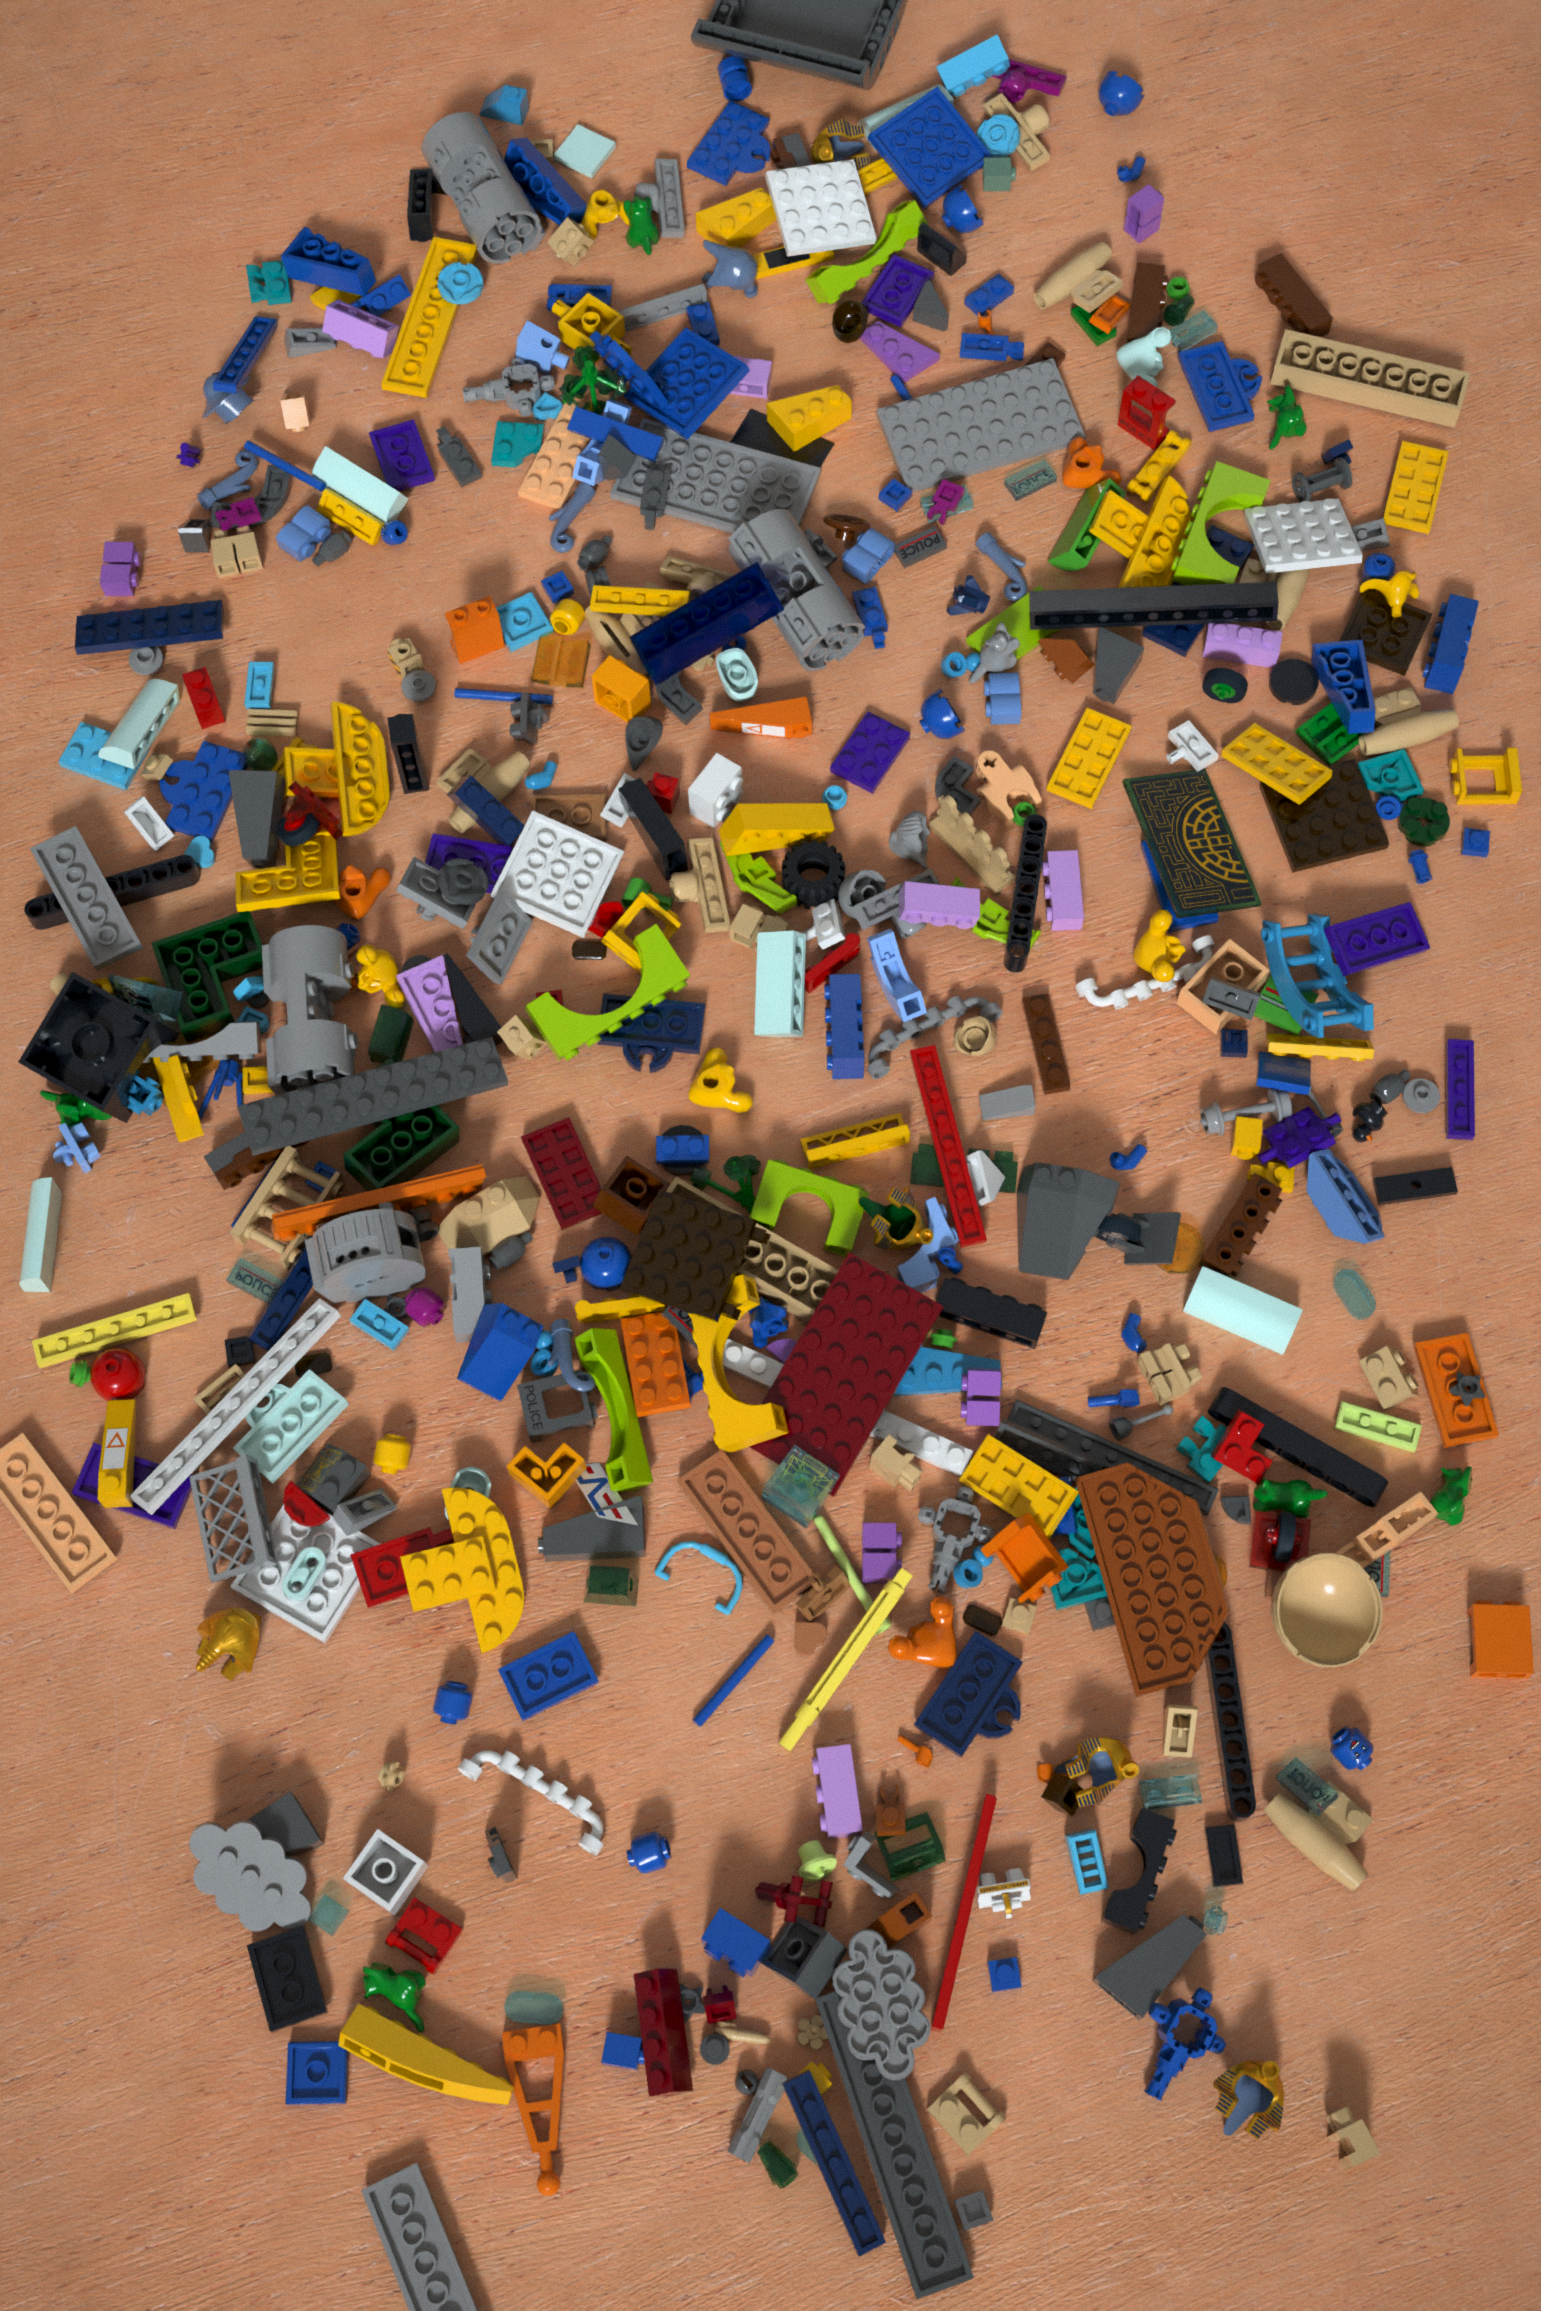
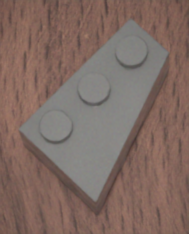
M481 1247L448 1249V1255L452 1262L450 1283H452L453 1329L457 1343L471 1341L483 1306L485 1304H492V1291L487 1290V1281L491 1280L490 1264L486 1265Z

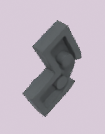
M953 756L936 779L935 795L937 800L942 795H950L957 804V810L961 814L967 812L971 816L980 805L981 798L966 790L963 786L973 775L974 767Z

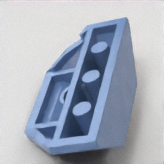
M1329 1148L1312 1152L1309 1155L1306 1192L1333 1235L1363 1244L1382 1240L1385 1235L1382 1231L1381 1217L1353 1172L1341 1160L1334 1157L1333 1152Z

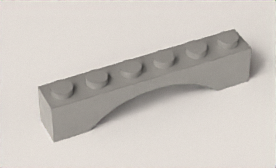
M260 1022L230 1023L222 1031L209 1039L194 1044L174 1045L163 1043L154 1049L143 1063L150 1062V1057H160V1062H169L168 1058L175 1055L186 1056L187 1061H201L202 1056L213 1055V1060H228V1055L239 1054V1059H255V1054L261 1053Z

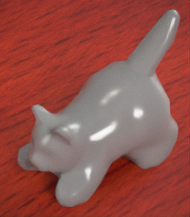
M998 623L994 635L986 640L982 646L979 657L980 664L971 675L969 683H975L988 671L999 673L1003 670L1011 669L1016 664L1017 658L1012 652L1020 646V642L1017 638L1009 635L1003 623Z

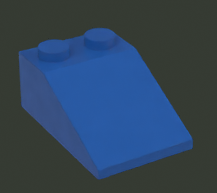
M503 1303L485 1304L457 1379L497 1401H502L535 1351L543 1325Z

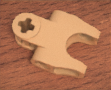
M985 751L979 755L976 777L982 786L977 788V795L981 798V803L987 811L1002 824L1009 826L1013 823V811L1007 803L1012 799H1021L1024 802H1028L1035 809L1041 806V796L1034 785L1032 777L1022 765L1017 764L1010 769L1001 756L994 751Z

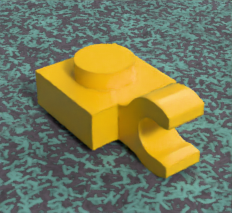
M1268 1162L1266 1169L1259 1165H1250V1170L1247 1171V1181H1250L1254 1173L1282 1188L1281 1192L1292 1193L1294 1189V1167L1289 1169L1286 1164Z

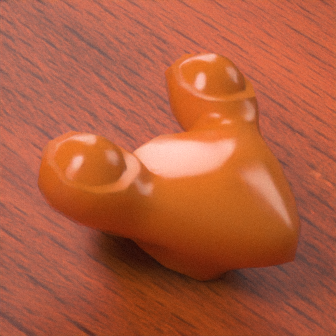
M1080 436L1071 440L1067 447L1068 455L1062 473V481L1065 486L1076 489L1090 488L1108 478L1117 485L1121 483V474L1117 470H1102L1104 455L1100 445H1088L1087 441Z
M348 865L339 876L340 899H334L333 901L347 916L359 920L369 912L378 895L390 885L391 875L389 870L383 867L376 868L371 873L370 879H367L362 869Z
M944 1596L934 1597L929 1603L930 1613L934 1621H924L916 1626H911L907 1637L895 1635L891 1638L888 1644V1651L892 1657L898 1660L913 1661L940 1668L954 1665L957 1658L956 1638L953 1629L954 1608L951 1601Z

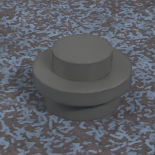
M710 2034L702 2040L700 2053L707 2063L712 2065L721 2064L729 2055V2043L722 2035Z

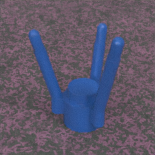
M230 1059L220 1060L218 1070L215 1071L213 1081L198 1112L199 1119L202 1118L213 1093V1099L218 1100L223 1085L232 1086L236 1082L237 1106L243 1105V1073L239 1072L240 1064Z

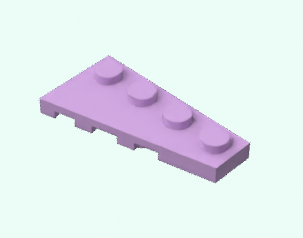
M443 955L396 975V979L433 1052L463 1045Z

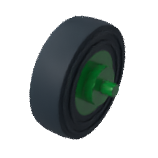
M1214 668L1206 673L1202 688L1205 694L1212 699L1225 703H1237L1245 697L1248 683L1244 676L1234 670Z

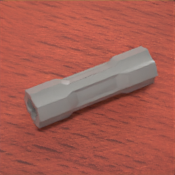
M769 2067L766 2068L750 2107L727 2150L728 2153L750 2164L774 2108L784 2092L781 2083L790 2078Z

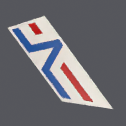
M600 1463L587 1464V1469L575 1480L594 1511L623 1501L617 1491H611L608 1476ZM627 1506L595 1512L599 1518L638 1525Z

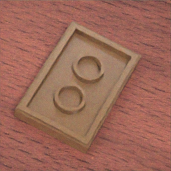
M606 793L531 795V812L533 810L600 841L607 842V820L600 816L607 804Z

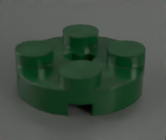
M1413 797L1401 809L1397 823L1400 833L1402 831L1407 836V841L1417 846L1427 847L1434 845L1435 842L1445 837L1450 825V818L1444 803L1430 798ZM1425 818L1430 823H1427L1426 826H1422L1421 821H1418L1417 819Z

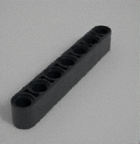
M1032 814L1026 818L1021 837L1004 954V966L1013 973H1018L1025 969L1030 951L1047 830L1046 819L1038 814Z
M180 855L108 876L105 879L112 891L117 890L113 894L120 907L193 886L199 881L200 872L191 856ZM166 876L164 879L158 880L160 877ZM141 883V885L133 887L134 885ZM54 893L33 898L24 907V912L35 929L44 930L69 922L63 909H60L61 905ZM43 912L41 915L35 916L37 913Z
M1226 1387L1219 1389L1207 1410L1214 1419L1229 1426L1238 1409L1265 1424L1254 1442L1369 1507H1376L1388 1485L1386 1478L1237 1392Z
M1224 1623L1219 1631L1223 1635V1641L1213 1642L1205 1657L1226 1811L1228 1816L1235 1822H1243L1254 1813L1256 1800L1230 1627ZM1221 1658L1225 1660L1227 1669L1219 1670L1216 1668L1214 1659ZM1225 1686L1229 1688L1231 1698L1221 1697L1218 1693V1687ZM1229 1714L1233 1716L1236 1722L1235 1726H1226L1222 1721V1715ZM1226 1744H1236L1240 1750L1239 1755L1229 1754L1226 1750ZM1233 1771L1241 1773L1244 1783L1240 1785L1233 1783L1230 1773ZM1237 1800L1245 1802L1248 1812L1245 1814L1237 1812L1234 1802Z

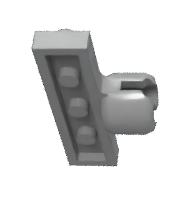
M655 158V183L640 182L636 184L637 190H635L634 198L638 196L643 199L645 197L651 199L652 212L655 211L659 215L661 237L683 238L685 230L678 162L675 159Z
M932 869L906 880L909 882L940 885ZM904 882L851 908L862 930L890 919L902 938L914 935L924 929L927 923L911 924L906 920H899V891Z

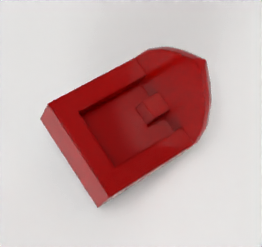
M607 901L600 904L587 930L603 938L623 915V907L620 901Z

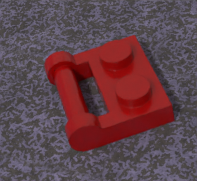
M414 1897L396 1926L387 1936L385 1944L391 1948L397 1947L426 1966V1971L434 1975L463 1929ZM408 1929L437 1948L438 1951L434 1956H431L402 1937V1934Z

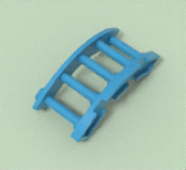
M1318 913L1307 914L1308 922L1306 925L1281 928L1278 922L1263 920L1261 938L1265 943L1267 960L1274 984L1286 1009L1305 1031L1315 1037L1323 1038L1324 1026L1350 1023L1363 1031L1374 1030L1373 1004L1362 999L1356 992H1350L1346 987L1347 980L1345 976L1343 977L1338 964L1334 965L1331 956L1332 949L1323 931L1326 927L1330 926V916ZM1302 935L1309 936L1312 950L1310 954L1285 957L1282 938ZM1306 964L1316 966L1320 979L1295 983L1288 968ZM1323 989L1330 1001L1309 1003L1300 992ZM1335 1010L1340 1013L1323 1016V1012Z

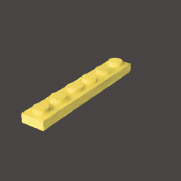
M189 1293L42 1337L33 1340L32 1344L37 1365L39 1368H44L197 1321L192 1297Z

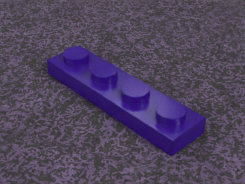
M1447 1039L1446 1139L1473 1140L1475 1137L1474 1040Z

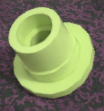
M809 1841L798 1849L802 1862L798 1873L806 1882L819 1881L827 1877L836 1867L837 1860L835 1855L825 1853L820 1841Z

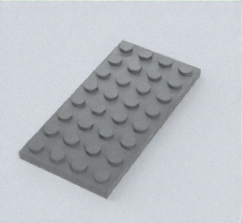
M1053 358L876 410V416L903 485L912 490V493L938 486L943 479L952 482L1067 448L1075 437L1080 436L1086 439Z
M642 418L638 429L663 437L664 439L656 462L635 455L637 458L627 477L616 479L610 492L611 499L640 507L646 469L670 470L671 476L664 513L666 515L734 533L743 522H749L755 517L771 510L785 509L792 514L800 527L821 476V468L695 432L686 440L662 423Z

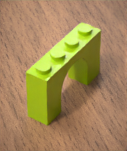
M768 1159L749 1218L754 1219L759 1225L773 1232L781 1206L788 1197L797 1193L814 1194L827 1204L831 1214V1224L823 1250L847 1257L849 1252L851 1253L864 1212L857 1199L860 1197L868 1199L869 1192L864 1191L861 1186L855 1184L848 1186L839 1183L836 1178L831 1176L821 1177L815 1175L809 1169H797L788 1166V1163L778 1159L772 1161Z

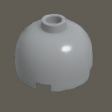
M873 870L855 871L846 876L838 891V902L841 909L850 918L857 920L851 908L886 891L884 884L887 883L885 879Z

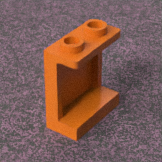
M485 597L445 613V618L452 634V639L450 640L451 647L459 664L505 647L500 617L491 597Z
M1030 1513L1013 1520L980 1549L986 1558L997 1554L1024 1592L1018 1598L1020 1604L1028 1599L1033 1603L1046 1593L1044 1588L1046 1586L1051 1588L1063 1579L1060 1574L1069 1568Z
M1490 1600L1475 1601V1604H1472L1467 1609L1468 1616H1471L1473 1663L1470 1665V1677L1528 1679L1534 1674L1530 1606H1521V1603L1518 1601H1506L1503 1605H1492Z

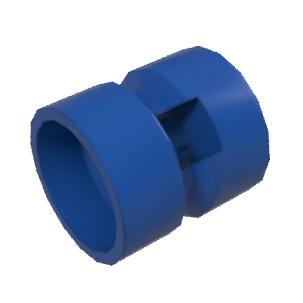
M736 56L722 60L718 65V73L725 98L733 102L744 100L752 91L745 61Z

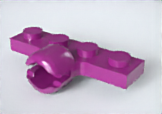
M1009 59L1010 67L1003 74L991 76L1002 80L999 84L1001 85L999 93H1002L1009 103L1019 102L1023 99L1028 89H1035L1048 95L1059 97L1067 78L1065 75Z

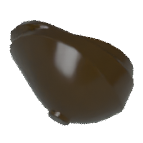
M850 300L841 303L835 309L832 327L834 335L841 342L852 343L863 335L868 321L866 306L860 302Z

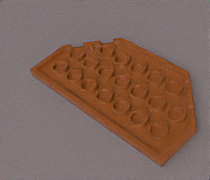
M1123 1463L1074 1478L1135 1696L1139 1697L1192 1682L1230 1613L1198 1501L1129 1463Z

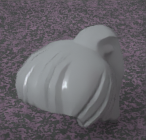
M913 811L907 814L899 823L897 830L891 833L889 847L899 857L913 860L927 870L926 853L928 846L926 838L930 834V830L927 828L925 813Z

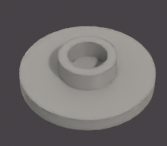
M156 646L136 648L129 655L131 669L140 675L153 674L163 664L162 652Z
M417 670L410 672L402 681V692L411 701H425L435 693V679L426 671Z
M1418 1078L1407 1083L1402 1097L1405 1105L1410 1110L1424 1114L1433 1111L1437 1107L1440 1093L1434 1083L1427 1079Z

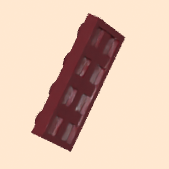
M569 1117L521 1136L522 1143L561 1230L602 1214V1212L593 1207L602 1188Z

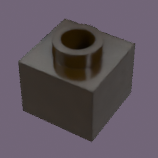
M1055 1772L1041 1798L1055 1810L1073 1817L1079 1806L1075 1793L1084 1789L1069 1777Z

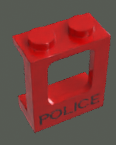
M1138 375L1123 390L1118 426L1153 450H1156L1170 431L1164 424L1166 414L1176 403V400ZM1132 400L1149 410L1153 417L1132 405Z

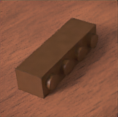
M1282 253L1258 264L1255 275L1257 286L1263 289L1271 304L1278 308L1282 318L1289 322L1294 331L1322 337L1330 332L1333 317Z
M1137 262L1127 343L1145 337L1157 327H1162L1164 313H1160L1159 310L1160 308L1164 309L1166 294H1162V290L1167 288L1168 275H1164L1165 265Z

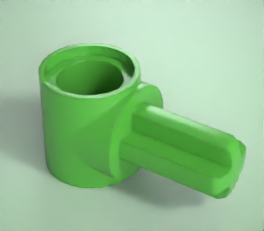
M636 877L630 879L621 899V903L626 908H629L642 891L646 895L651 893L659 900L660 903L658 905L665 911L671 909L673 902L670 897L652 892V887L648 882Z

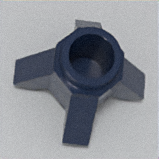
M967 575L963 584L954 586L952 598L955 599V602L949 605L946 610L950 616L971 612L983 614L988 606L990 596L981 590L973 575Z

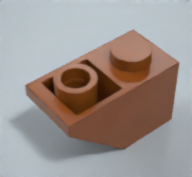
M1041 638L1038 641L1043 648L1040 650V653L1048 662L1051 660L1054 662L1056 667L1053 670L1062 681L1066 678L1073 684L1095 666L1084 649L1075 640Z
M915 1891L869 1925L867 1929L878 1932L884 1938L889 1950L930 1922L933 1916Z

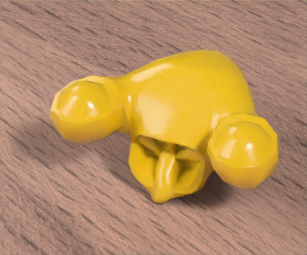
M598 190L591 194L581 221L586 232L595 240L598 234L596 224L611 222L617 216H620L624 223L630 226L628 217L623 209L624 202L613 197L605 190Z
M1158 910L1153 914L1150 919L1149 928L1142 935L1133 952L1135 963L1143 970L1150 972L1158 982H1169L1174 978L1175 970L1171 964L1176 963L1186 951L1177 937L1166 935V931L1173 922V917L1167 910Z
M365 944L356 954L358 962L362 964L361 970L357 975L358 988L368 993H375L381 989L384 993L386 1004L393 1009L400 1008L404 1005L405 995L396 979L399 970L394 956L385 949L374 948L372 945Z
M719 1047L711 1048L706 1053L703 1063L690 1086L688 1099L694 1104L704 1107L726 1108L737 1113L747 1112L753 1106L752 1096L748 1092L743 1091L733 1093L732 1088L735 1083L734 1068L726 1064L728 1057L723 1049Z

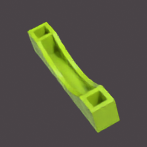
M915 200L904 201L887 214L879 238L863 257L845 266H821L805 279L818 304H832L839 300L840 294L843 291H849L857 285V280L865 278L873 272L872 268L888 261L889 255L892 252L900 251L906 246V241L918 237L919 226L922 223L926 225L928 223Z
M591 1328L576 1337L575 1343L580 1363L593 1376L609 1414L611 1447L605 1467L611 1491L636 1492L652 1483L653 1479L615 1329Z

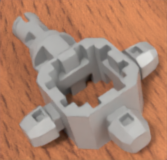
M515 357L511 361V366L506 367L501 372V379L492 381L489 379V382L483 383L481 387H464L462 389L465 403L484 399L486 402L493 401V403L505 400L507 407L519 410L520 415L526 417L532 414L533 405L541 397L540 390H552L555 388L553 376L545 375L538 378L535 366L530 363L525 364L521 357ZM528 380L529 383H533V387L530 388L529 392H526V389L519 390V393H515L514 390L510 391V386H513V382L522 384Z
M962 1486L958 1491L956 1500L948 1498L942 1501L938 1512L934 1511V1508L925 1506L920 1508L918 1520L928 1526L930 1523L934 1524L932 1536L936 1545L932 1555L935 1567L928 1584V1588L932 1591H935L936 1585L939 1584L937 1592L945 1593L951 1570H954L955 1565L960 1562L962 1552L972 1547L974 1538H978L979 1542L988 1543L994 1537L995 1530L985 1524L983 1526L979 1525L981 1514L977 1506L971 1505L974 1495L971 1488ZM952 1510L961 1515H968L969 1519H972L967 1538L962 1537V1539H958L956 1536L946 1535L944 1531L940 1530L946 1511L951 1513Z

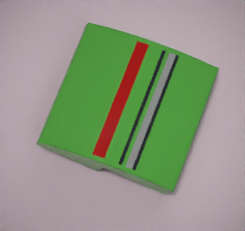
M1270 975L1261 992V997L1253 1016L1298 1036L1302 1027L1286 1009L1276 989L1272 975ZM1312 991L1300 992L1309 1003H1315L1319 994Z

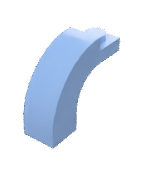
M888 929L868 937L867 941L872 954L870 959L874 971L896 1015L903 1022L926 1014L927 1011L921 990L912 982L904 967L894 932Z

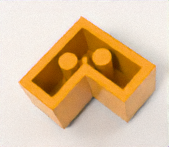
M565 1443L555 1451L546 1463L524 1446L506 1466L509 1475L549 1509L556 1504L575 1480L587 1469L585 1460Z

